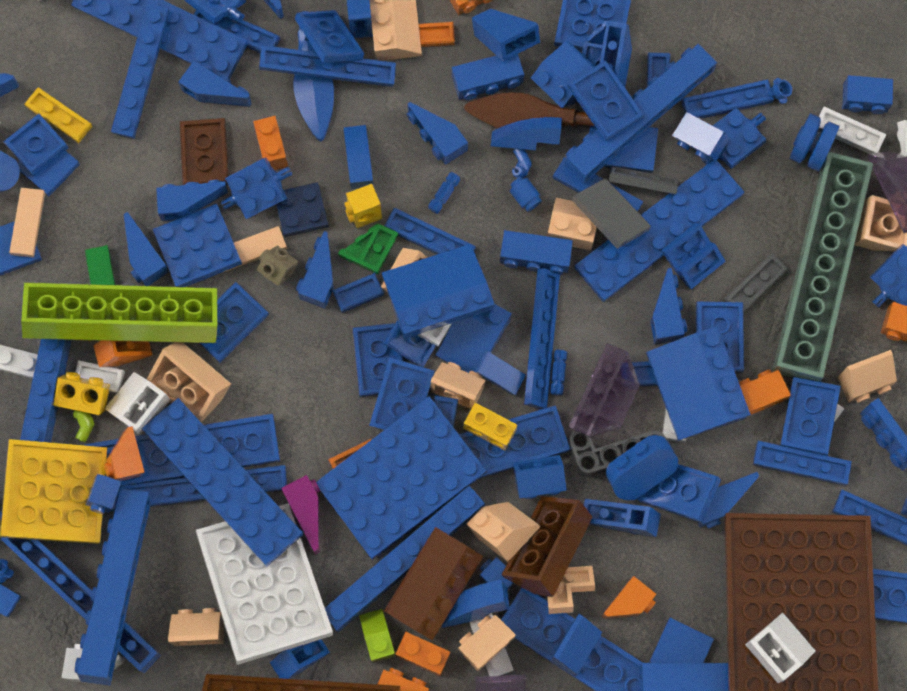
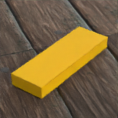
M39 87L24 103L26 108L37 115L40 114L45 121L77 143H80L93 127L90 122Z

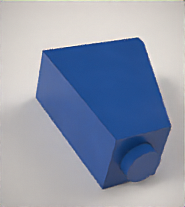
M347 0L349 27L353 37H373L369 0Z
M488 9L472 17L474 36L502 61L540 43L539 26L536 22L493 9Z

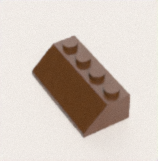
M541 496L531 516V519L539 524L540 528L508 561L502 576L533 594L554 597L587 530L592 515L580 500Z
M435 527L384 611L433 641L483 556Z

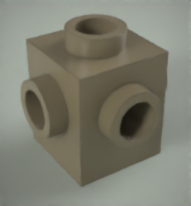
M277 245L270 250L266 249L259 258L261 262L257 271L263 274L267 280L279 286L290 279L298 261L289 255L285 249Z

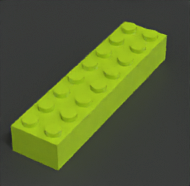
M24 283L21 319L22 338L216 343L217 288Z

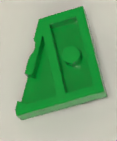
M377 223L366 234L356 238L354 243L345 249H341L338 257L378 275L398 237V232Z

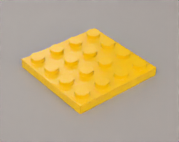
M9 439L0 537L99 544L102 514L91 511V507L85 504L96 475L101 474L105 476L104 464L106 463L107 447Z

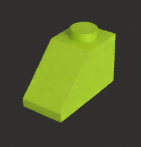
M379 609L359 615L372 663L394 657L395 652L383 610Z

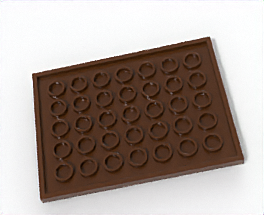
M725 513L728 691H878L871 516ZM783 613L813 647L815 652L788 678L777 683L745 644Z

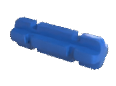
M453 172L448 174L446 182H443L435 194V199H432L428 205L430 211L436 214L440 212L442 204L446 203L454 191V187L460 181V177Z
M555 350L554 353L555 362L553 363L551 381L553 383L550 390L552 395L559 396L563 394L564 385L562 383H564L566 363L564 362L567 359V351Z

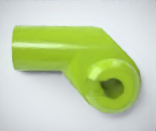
M74 410L73 416L77 418L80 425L75 439L86 443L94 427V420L91 413Z

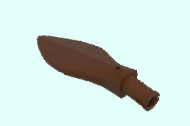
M525 93L494 94L471 101L464 106L465 111L496 128L521 120L542 117L562 118L561 127L594 126L585 112H579L577 109L561 108Z

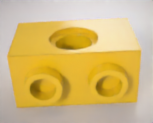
M372 184L346 193L345 212L349 222H354L356 228L382 219L381 204Z

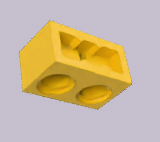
M67 372L58 378L53 406L96 415L106 411L105 407L107 406L110 388L109 383H104L103 379L98 377L81 378L80 374L74 372ZM67 385L74 387L75 395L68 393ZM90 389L97 392V400L90 397Z
M474 403L464 422L463 429L505 451L517 430V424Z

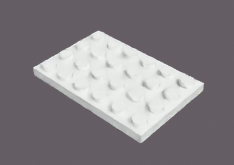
M289 503L279 506L296 525ZM226 522L196 530L237 665L333 636V631L301 538L266 567Z

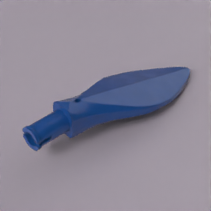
M299 26L298 50L316 52ZM294 74L293 87L298 109L311 133L321 142L326 136L333 112V81L328 78Z

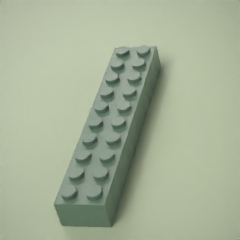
M832 152L827 154L820 170L772 372L779 370L783 376L817 382L823 379L873 163Z

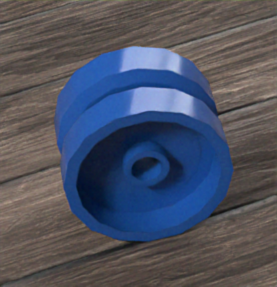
M810 113L804 126H801L795 138L794 148L789 159L800 164L805 159L807 153L810 152L807 166L819 172L840 125L828 121L825 123L821 133L817 131L821 124V117Z

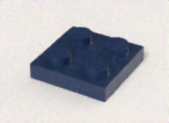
M318 182L283 190L287 199L276 205L284 237L329 227Z

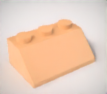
M369 0L374 50L377 60L388 61L422 56L416 0Z
M174 342L165 347L147 378L149 382L167 394L171 399L170 403L179 398L201 423L222 401L231 385L228 380L183 342Z

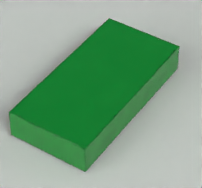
M108 245L86 249L85 255L91 285H115Z

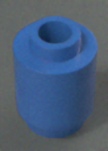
M519 177L511 183L512 188L509 192L522 209L525 208L529 212L542 202L540 199L541 195L528 178L523 179Z

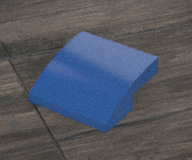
M696 222L661 250L674 271L689 289L694 288L726 262L716 244L710 242L701 225Z

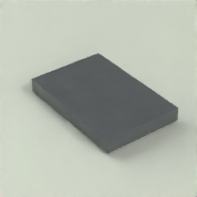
M606 178L574 195L572 199L617 249L646 233L651 227Z

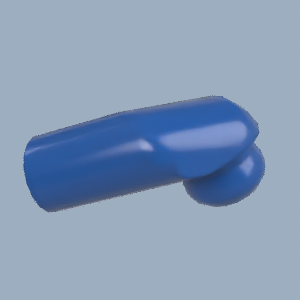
M514 149L513 152L518 162L515 168L512 169V173L516 178H524L527 176L532 162L525 149Z

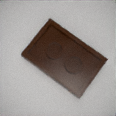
M225 118L180 121L183 185L188 182L203 184L208 183L210 180L225 181L227 185L228 183L225 178L229 174Z

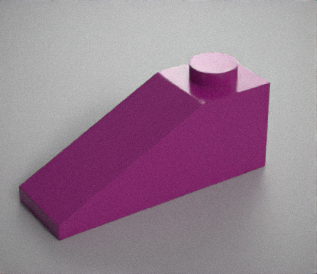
M305 475L281 489L316 555L320 553L319 498L317 495L320 489L315 479L310 481L308 476Z

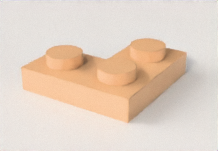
M592 566L567 568L554 597L547 596L549 614L572 613V592L595 591Z

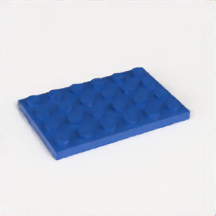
M429 396L316 483L373 560L461 493L466 487L482 477L487 471Z

